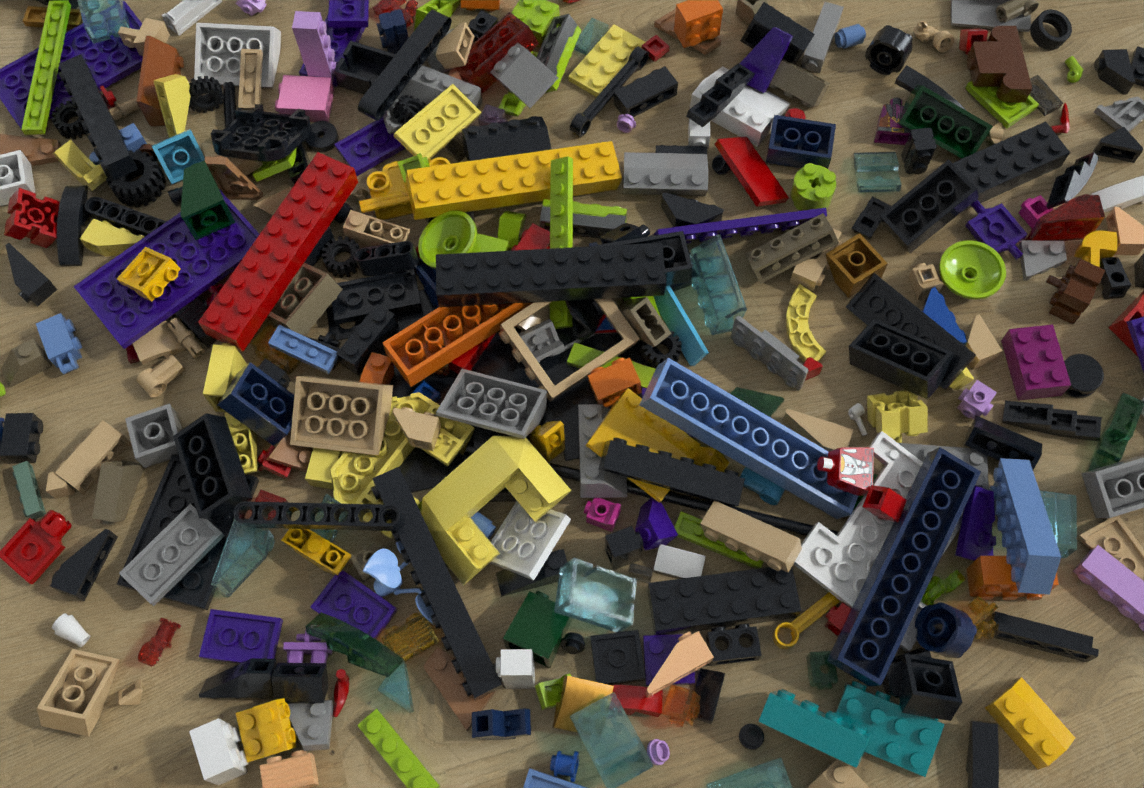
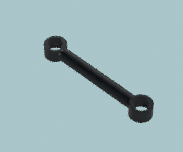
M639 46L632 51L628 62L583 113H578L573 118L570 124V131L580 137L586 134L590 128L591 121L614 96V91L622 87L637 69L641 70L645 66L649 58L648 51Z

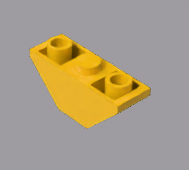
M289 529L281 539L283 543L325 572L337 576L352 556L310 529Z

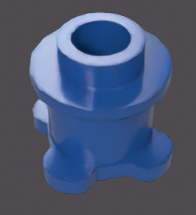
M558 751L557 755H553L551 758L550 770L554 771V777H558V775L571 777L570 782H575L579 767V752L575 751L574 755L571 756Z

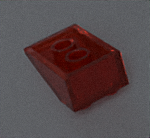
M1089 194L1077 196L1038 219L1026 240H1083L1089 233L1096 231L1105 218L1100 196Z

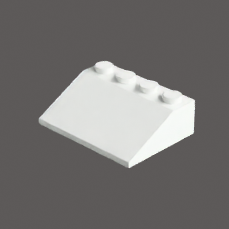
M196 23L194 79L198 80V76H201L202 79H204V76H208L209 79L210 77H214L215 80L217 79L220 85H223L225 82H233L234 86H239L241 49H259L263 51L261 87L273 88L280 56L281 31L271 26Z
M722 66L705 78L692 93L690 108L700 102L702 95L714 86L716 79L729 71V69ZM746 85L729 105L711 121L739 137L747 136L752 144L759 147L771 131L774 115L782 116L789 108L790 103L769 91L762 93Z

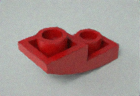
M612 685L614 687L609 710L627 715L638 712L659 717L662 714L663 690L647 698L645 692L648 687Z

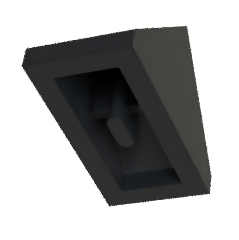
M1122 127L1101 138L1093 152L1099 156L1135 163L1142 153L1143 147L1125 127Z

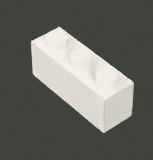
M532 649L501 650V657H496V673H498V677L503 682L505 689H535V662Z

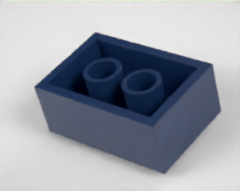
M774 115L766 163L795 168H803L806 164L813 163L828 169L832 157L836 124Z
M249 362L236 374L217 405L274 446L286 437L292 428L294 394Z

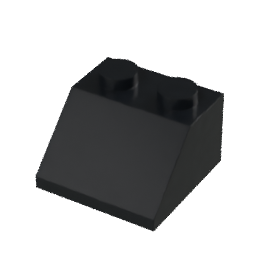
M904 654L898 689L902 713L951 721L963 703L953 661Z

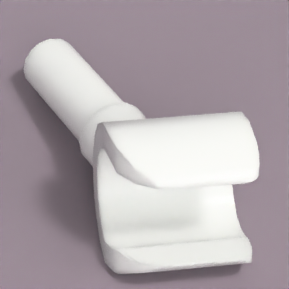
M857 403L849 409L848 415L852 420H855L862 436H865L867 431L860 417L865 413V410L860 403Z

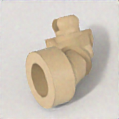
M926 21L918 22L914 28L915 37L923 43L929 40L933 41V47L938 52H947L954 45L955 39L948 31H939L933 26H928Z

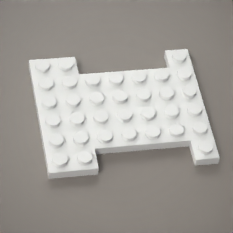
M881 431L869 446L874 448V457L885 465L874 480L873 485L888 487L906 499L923 462ZM867 494L863 496L837 536L821 523H816L802 542V550L794 562L796 567L851 609L894 521L880 519L862 507ZM964 510L957 522V525L949 539V542L944 552L946 551L949 544L961 528ZM921 601L899 646L905 652L910 651L917 641L916 636L918 637L915 628V620L919 612L926 606Z

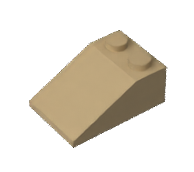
M72 649L37 707L41 726L89 737L101 716L120 662L119 659Z

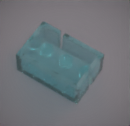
M77 0L84 28L93 44L111 39V35L119 37L118 31L121 26L131 28L123 0Z
M572 558L560 567L554 612L613 632H620L633 625L635 604L630 602L635 600L637 579L600 566L593 568L592 563Z

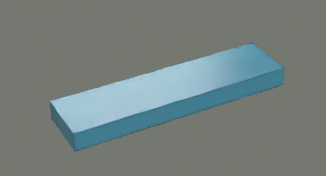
M667 285L664 296H654L658 311L669 330L674 332L673 337L678 335L679 341L682 344L681 351L689 365L695 366L709 352L670 285Z

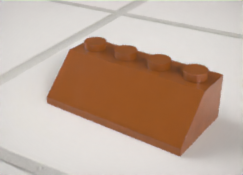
M146 36L136 102L150 126H165L153 80L174 74L181 75V69L184 68V60L175 47L152 36Z

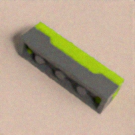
M570 14L553 18L536 57L558 77L546 92L557 91L581 33V29Z
M543 199L540 227L550 231V200ZM573 201L574 236L600 239L602 235L626 223V208L601 206L599 204H582Z

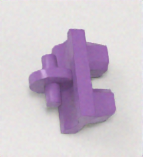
M307 627L305 634H297L296 640L304 642H284L283 650L287 652V663H303L304 654L311 655V663H326L328 655H332L333 647H329L328 642H314L322 641V634H314L313 627Z

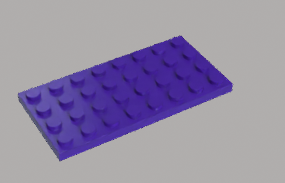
M125 1L113 6L66 32L60 63L81 54L99 90L101 91L100 86L102 85L104 88H107L141 68L143 56L139 55L136 48L125 46L118 34L121 26L140 30L142 26L141 21ZM39 48L0 69V100L21 129ZM60 66L58 68L48 120L53 118L52 113L56 112V107L61 108V103L66 105V101L69 100L72 103L70 95L64 86L66 84L63 83L59 75L62 72Z
M222 191L224 200L236 223L195 240L182 219L180 212L73 286L123 349L130 346L204 293L210 286L215 285L232 273L260 235ZM144 247L170 257L181 268L178 272V277L170 281L164 288L163 294L155 298L153 302L139 296L134 290L122 285L117 280L118 276Z

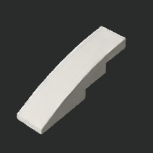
M1144 176L1092 193V199L1099 213L1103 214L1114 207L1123 209L1138 202L1144 204Z

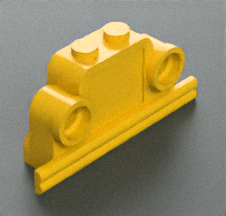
M437 157L428 161L430 167L450 164L443 157ZM398 161L386 164L382 171L373 172L368 176L367 186L370 190L371 198L359 201L362 213L374 210L376 218L380 220L413 213L407 185L404 183Z

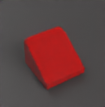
M811 357L807 358L803 363V366L809 370L805 381L818 376L823 368L821 363Z

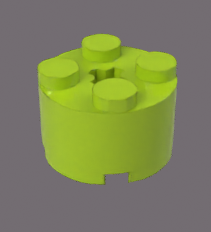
M813 163L806 164L794 177L790 197L794 202L793 205L799 211L819 208L827 209L831 204L836 189L835 173L823 166L814 165Z

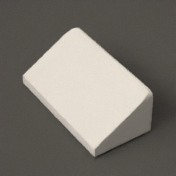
M660 544L653 571L679 578L701 576L706 556Z

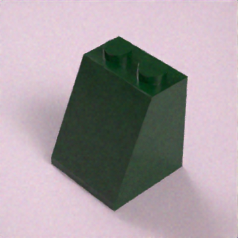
M205 160L185 168L183 175L180 215L195 240L236 223Z
M529 591L503 637L506 649H532L534 662L551 668L560 648L561 640L565 637L574 617V610L563 601L556 603L549 600V596L545 593Z

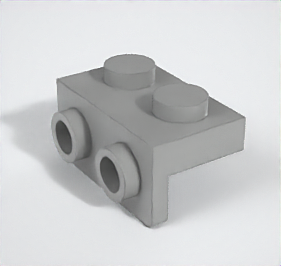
M550 319L519 333V336L538 363L548 356L557 355L560 350L565 348L564 344L559 340Z

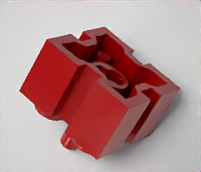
M18 188L9 198L7 213L11 214V216L6 220L4 235L18 240L27 237L31 239V244L48 248L57 239V223L55 221L58 219L60 201L49 197H44L40 200L36 198V193Z

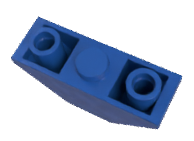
M936 287L931 288L922 311L965 345L967 343L966 335L957 325L953 312L947 308L943 295L938 292Z

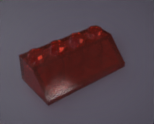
M509 12L472 44L466 65L453 69L459 73L465 82L480 87L482 94L497 81L490 72L495 64L505 57L512 46H515L518 42L529 52H532L539 42L529 26Z

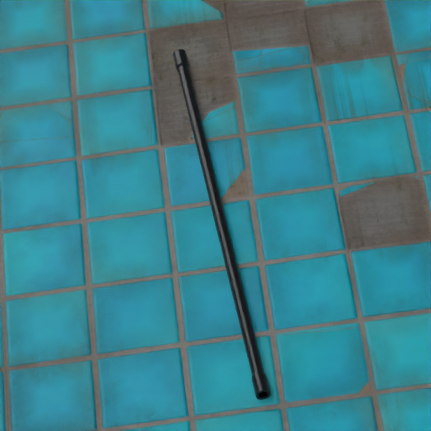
M468 443L466 456L473 454L474 443ZM548 462L560 477L580 481L579 469ZM627 481V493L651 498L649 494L635 483ZM671 491L662 500L705 512L709 510L713 503L712 501ZM730 507L775 528L807 536L814 526L739 507ZM829 529L836 536L839 533V531Z

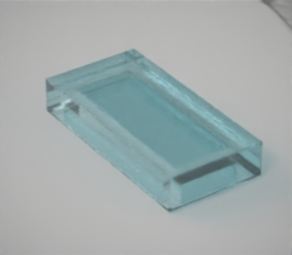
M591 18L580 34L574 50L587 55L607 33L609 25Z

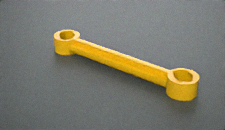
M828 592L792 622L779 624L773 632L774 643L781 649L792 648L797 643L799 634L841 601ZM780 628L791 630L792 640L789 644L782 643L778 639L777 635L780 632Z

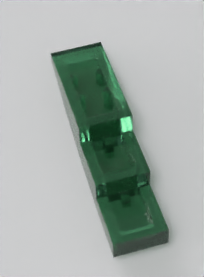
M1124 392L1121 394L1104 428L1086 472L1117 463L1122 459L1127 443L1134 434L1144 407L1143 401Z
M322 612L305 626L308 635L326 640L328 649L347 655L348 663L389 677L403 662L400 656L365 632Z

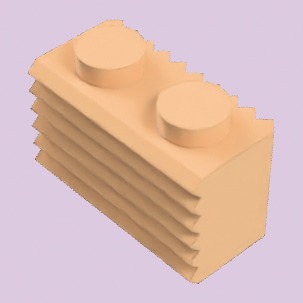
M299 750L291 753L292 757L283 760L282 756L268 758L266 760L267 764L260 765L259 767L263 788H312L319 786L314 755L307 753V751Z

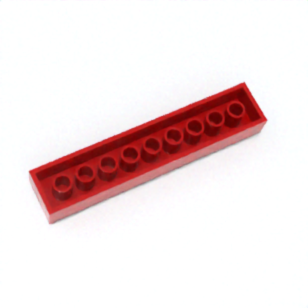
M317 152L198 321L206 335L223 343H230L236 346L239 351L244 352L358 184L353 167Z

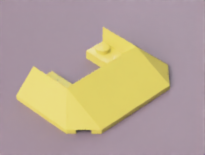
M420 392L412 393L406 397H392L391 410L379 455L344 452L331 468L334 500L339 504L383 505L381 499H375L371 487L374 486L372 478L400 467L415 448L410 445L398 425L393 409L407 407L417 413L429 412L436 415L440 405ZM437 416L439 417L441 428L434 451L422 450L446 466H449L458 453L464 455L475 428L466 423ZM414 497V500L418 506L420 504V501ZM372 512L366 513L363 516V521L369 522L373 516ZM380 531L388 538H394L391 531Z
M492 436L422 499L421 514L441 557L463 585L469 582L500 554L471 519L475 513L506 487L535 522L572 491L527 438Z

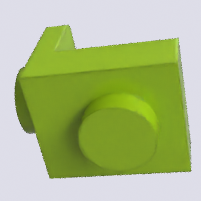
M421 153L417 154V156L398 161L404 183H406L407 170L430 167L427 157L423 158Z
M564 676L535 685L542 710L556 707V703L560 702Z

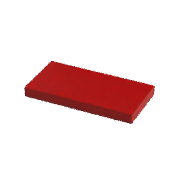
M747 136L717 139L714 145L757 207L787 202L789 199L788 195Z

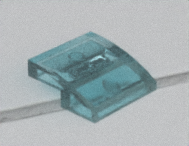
M896 152L854 153V168L859 193L898 192L901 190L902 185L898 174L899 163Z

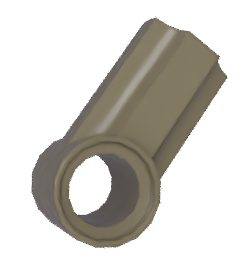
M1036 0L1007 1L997 6V19L1000 22L1006 23L1022 14L1029 16L1038 8L1039 3Z

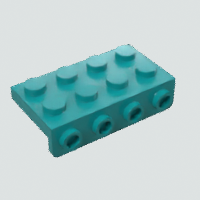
M854 680L852 684L846 682L836 713L843 716L842 721L850 725L856 722L868 728L866 732L871 734L865 752L926 777L945 724L936 718L902 713L900 703L890 701V695L878 690L873 694L866 691V685Z

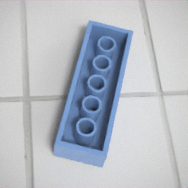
M1000 458L998 468H995L993 473L994 485L990 486L989 490L994 492L995 515L998 518L997 527L998 531L1002 532V546L1006 547L1007 564H1011L1012 581L1016 582L1018 593L1050 595L1061 560V554L1030 460Z

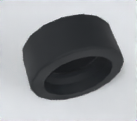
M1052 9L1043 11L1032 22L1030 27L1033 41L1038 46L1048 50L1058 49L1072 33L1069 19L1063 13ZM1043 22L1053 25L1058 31L1059 37L1050 35L1043 27Z

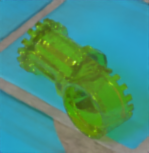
M958 569L945 578L944 581L937 576H933L921 601L923 600L926 606L929 604L934 605V601L942 594L951 593L966 578Z

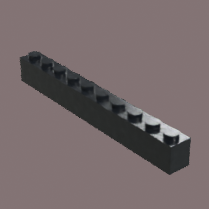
M394 468L372 478L374 486L371 487L375 499H381L383 505H394L404 515L405 522L402 528L391 531L395 542L401 541L404 549L400 552L405 563L410 562L414 569L410 574L415 585L421 584L424 592L420 595L425 606H431L434 612L430 617L435 628L442 629L444 637L441 638V641L446 651L451 650L455 657L451 662L456 673L462 672L466 681L462 683L468 697L473 696L476 701L502 688V683L400 468ZM397 513L389 514L386 520H391L393 523L397 518Z

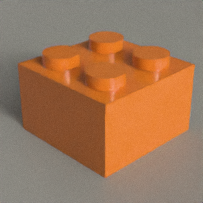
M687 0L676 4L674 32L683 48L695 46L700 42L714 39L720 35L723 7L718 0Z
M619 358L613 361L611 366L595 368L591 371L590 375H587L597 403L605 407L612 406L627 388L637 395L642 393L640 379L630 358Z

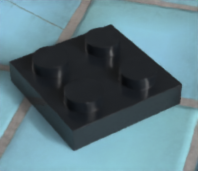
M639 630L590 636L596 682L612 685L646 679Z

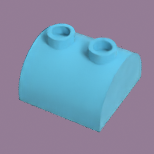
M191 129L152 145L171 184L183 180L185 168L205 160Z

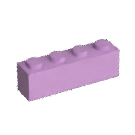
M295 11L292 30L308 76L331 77L332 82H334V69L338 62H335V52L330 46L331 39L326 33V22L322 20L320 12Z
M1097 545L1087 553L1073 572L1078 575L1080 581L1098 591L1101 598L1114 604L1122 615L1135 621L1144 632V581Z

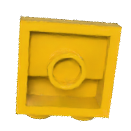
M144 247L118 276L117 280L122 285L134 290L139 296L153 302L155 298L163 294L167 284L178 277V272L181 268L170 257Z
M285 698L273 700L235 713L247 762L296 748V733L291 726L289 718L290 708L285 702Z

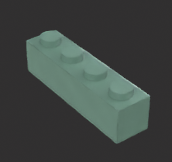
M27 461L12 466L14 470L12 474L17 481L16 488L21 495L19 499L24 506L23 513L25 517L35 520L44 516L46 511L33 466Z

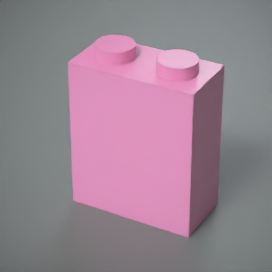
M283 75L282 83L279 84L278 88L279 99L275 101L276 112L292 115L297 109L305 110V115L309 116L310 122H329L335 92L331 77Z

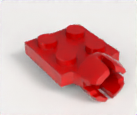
M49 510L37 522L29 518L0 550V558L24 580L34 584L66 548L61 541L64 535L71 529L72 524L69 520L66 522L65 517L54 510Z

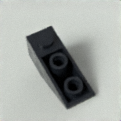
M251 658L206 679L199 693V698H273L272 674L277 665L276 659Z

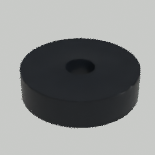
M327 121L312 123V132L305 139L308 147L320 153L333 149L335 147L334 144L338 142V133L335 126Z

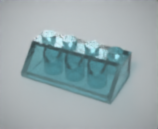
M715 235L693 248L689 253L693 267L692 287L697 291L698 304L703 309L705 325L707 328L709 327L711 335L732 332L735 318L738 315L743 318L747 310L721 235Z

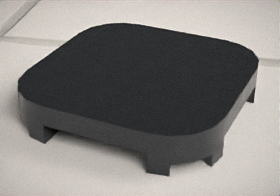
M255 104V108L251 110H242L241 108L235 110L236 119L224 130L213 129L210 134L214 152L218 155L270 162L288 156L310 135L312 129L310 118L305 115V110L297 109L292 115L264 112L263 104Z

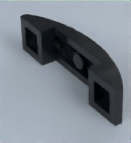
M87 185L66 186L63 191L57 219V251L60 266H82L84 246L80 243L83 207H85L88 196Z

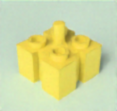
M902 390L895 391L891 395L882 393L867 396V419L872 427L876 428L877 433L883 431L897 443H902V433H905L907 436H917L919 433L928 432V407L922 400H918L916 394Z

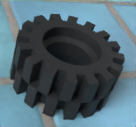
M201 76L197 77L198 80L191 79L192 83L189 82L191 96L189 108L191 107V110H196L199 113L203 110V113H207V110L214 111V107L218 109L219 104H223L224 96L217 79L215 80L214 77L209 79L208 76H204V79Z
M402 95L392 113L397 122L404 125L426 106L424 102H420V99H414V96Z
M70 100L66 101V105L61 103V108L56 107V112L52 113L54 126L61 136H65L66 139L71 137L72 140H76V136L83 138V133L87 135L82 126L84 121L78 118L73 123H67L69 119L78 116L76 113L77 109Z
M338 236L337 241H335V238H332L331 244L329 242L325 244L327 248L323 247L322 258L329 273L332 272L335 277L339 274L340 278H343L344 274L350 277V272H353V274L357 273L356 268L358 266L354 260V253L360 247L354 239L350 240L349 237L345 236L343 240L342 236ZM341 252L350 253V257L346 261H335L337 254Z
M671 330L672 334L659 343L669 348V352L665 355L655 353L651 345L642 341L640 354L642 361L645 360L644 364L646 366L651 364V368H655V366H658L667 358L678 362L682 345L678 335L673 337L674 332Z

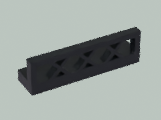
M996 611L992 613L989 637L1083 662H1089L1098 657L1099 649L1092 648V636Z

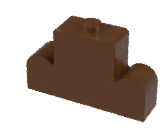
M996 26L992 29L987 41L973 43L967 55V69L970 71L973 86L998 87L996 95L1003 102H1026L1032 91V85L1017 26Z

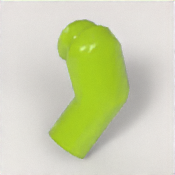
M1071 56L1065 60V64L1070 69L1067 74V80L1071 83H1076L1082 76L1083 68L1075 57Z

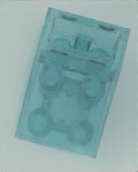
M615 692L570 716L606 788H616L654 767Z

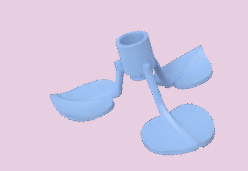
M401 541L396 542L397 548L400 552L404 548L401 544ZM385 548L376 551L363 568V572L376 579L373 584L375 592L380 597H385L393 592L395 595L418 593L415 598L417 608L433 624L430 616L434 612L431 606H425L420 595L424 591L421 588L400 589L402 585L400 571L409 563L406 564L404 561L397 567L398 560L393 552Z

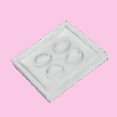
M516 501L491 541L500 554L490 563L534 580L571 519L566 514L550 509L535 522Z

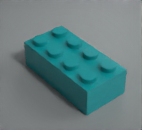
M785 689L770 692L758 722L857 768L871 737V734L866 732L867 727L856 722L850 725L842 721L843 716L830 710L824 713L818 710L819 705L805 699V701L800 702L794 699L796 696L794 693Z

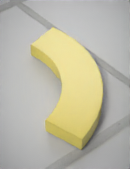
M799 284L791 296L786 312L788 338L794 351L803 362L809 357L819 362L826 354V350L815 340L808 324L810 308L815 302L817 295Z

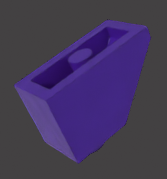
M651 497L640 507L635 532L640 533L643 540L642 546L645 551L659 548L660 544L667 545L678 536L662 502L659 503Z

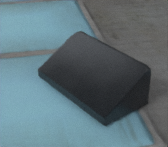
M700 668L687 717L712 724L725 673Z

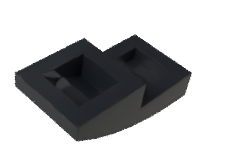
M872 196L854 223L852 230L871 239L882 222L880 215L890 208L891 205Z

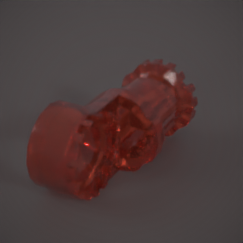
M160 618V626L155 636L151 637L150 641L141 647L138 661L150 667L157 664L156 661L160 660L158 657L162 656L164 647L171 649V641L176 630L180 629V624L176 622L171 623V620Z

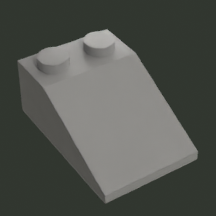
M518 42L509 49L505 57L498 61L490 72L504 88L529 108L558 79L549 68Z

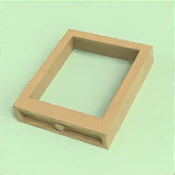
M611 298L594 300L623 340L557 385L552 383L514 328L551 302H534L500 325L499 330L501 332H499L501 339L505 344L509 343L511 345L513 356L518 362L522 361L525 365V373L531 381L535 380L539 385V389L547 390V398L550 402L587 378V375H590L592 370L603 367L640 340Z

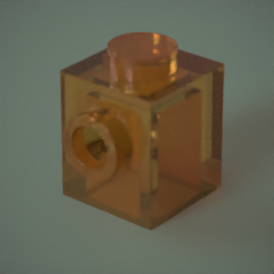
M670 685L662 714L669 719V723L678 727H683L684 724L693 726L694 719H697L699 716L701 697L694 690Z

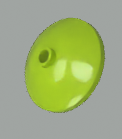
M448 211L435 217L424 228L419 239L418 251L422 261L429 267L436 269L437 254L470 253L477 237L475 222L468 214L462 211Z
M966 240L957 242L946 249L940 259L939 273L944 284L953 293L963 298L978 300L988 298L999 291L1006 278V267L1002 257L992 247L982 242Z

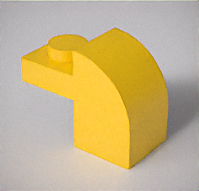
M1099 230L1089 233L1076 249L1074 257L1081 258L1100 267L1101 258L1113 257L1117 252V232Z

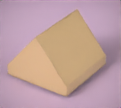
M54 472L48 474L46 492L55 499L75 493V490Z

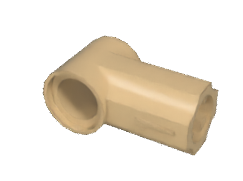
M171 355L154 369L148 368L142 371L136 381L151 398L160 396L166 390L167 384L185 371V369Z

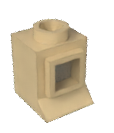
M920 263L914 266L908 277L917 300L922 299L925 291L936 287L938 292H940L944 284L940 281L933 264L926 266L925 263Z

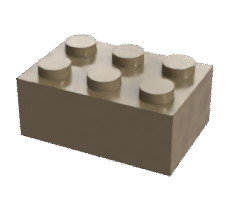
M303 263L267 317L277 327L280 324L305 336L343 289L328 273Z

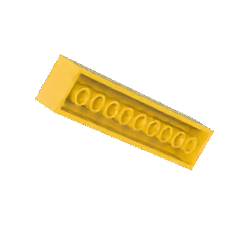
M608 141L409 169L406 171V185L414 220L437 217L448 211L471 212L543 201V199L550 200L551 160L567 156L573 158V196L617 190L622 180V175L613 142Z

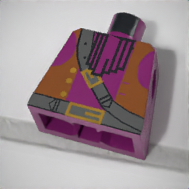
M893 98L890 100V104L883 105L874 143L906 144L912 130L898 123L904 108L902 106V99Z

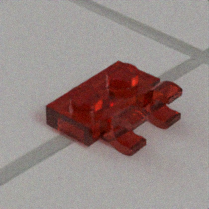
M381 0L373 7V10L378 16L382 13H391V11L398 9L402 10L406 27L408 28L414 22L413 16L416 15L418 2L409 0L405 9H402L400 6L407 0Z

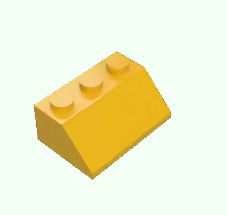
M1022 677L985 707L988 713L1038 770L1048 767L1069 748L1075 739L1072 733Z

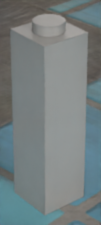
M824 2L813 31L815 35L806 48L801 68L818 73L821 72L840 22L843 6Z

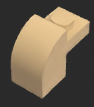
M149 18L144 19L140 30L121 26L118 31L124 45L136 48L140 56H143L146 36H152L164 43L167 42L170 36L163 21Z

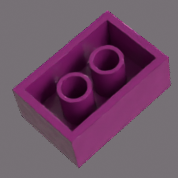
M1053 324L1008 330L1001 343L1017 400L1062 396L1071 386V382Z

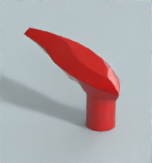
M1066 103L1063 104L1060 125L1051 126L1055 134H1067L1069 131V112Z
M339 669L336 672L337 681L334 688L335 705L333 717H337L341 712L349 692V677L344 669Z

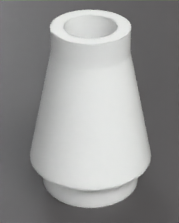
M64 613L52 625L55 635L77 644L79 647L84 646L90 639V635L82 628L73 615Z

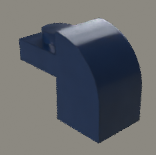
M523 708L509 711L490 709L472 712V738L509 740L531 735L530 709Z

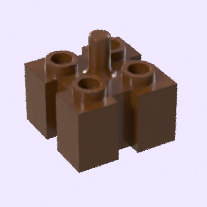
M1080 259L1075 266L1070 265L1065 276L1063 275L1061 279L1049 275L1046 283L1059 288L1049 302L1052 305L1049 314L1074 324L1081 313L1090 305L1105 270Z

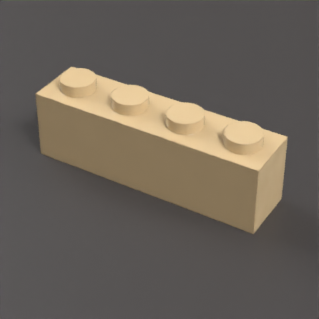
M715 500L700 523L705 537L711 541L716 542L719 540L733 551L740 550L755 561L760 559L776 571L783 570L789 573L802 550L798 537Z

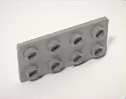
M951 0V26L993 29L996 26H1017V30L1020 32H1030L1031 14L1029 16L1022 14L1005 23L997 19L996 8L1010 0Z
M738 315L735 318L731 333L733 342L737 346L745 348L752 358L764 363L771 373L778 374L783 378L789 387L799 391L809 371L798 362L799 355L767 330L761 333Z

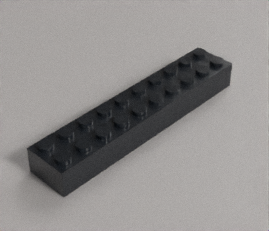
M662 243L436 255V296L439 307L664 296L666 277Z

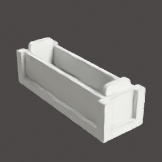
M183 0L169 12L162 14L166 26L177 35H181L219 5L222 0Z

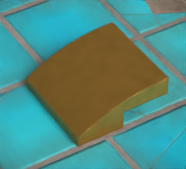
M564 676L560 702L556 703L553 728L601 737L609 712L614 686Z

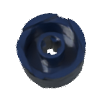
M942 602L925 606L915 620L918 643L924 649L947 658L962 657L970 648L977 633V628L968 614Z

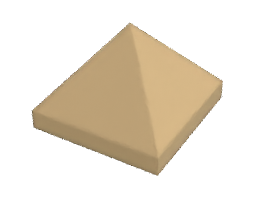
M141 679L134 681L118 692V703L120 705L140 704L143 692Z

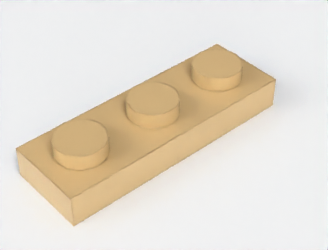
M241 49L238 108L242 110H251L255 108V104H260L263 51L259 49Z

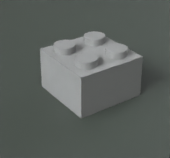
M171 404L125 419L135 459L144 468L170 460L172 455L179 456L173 436L182 430L179 415Z

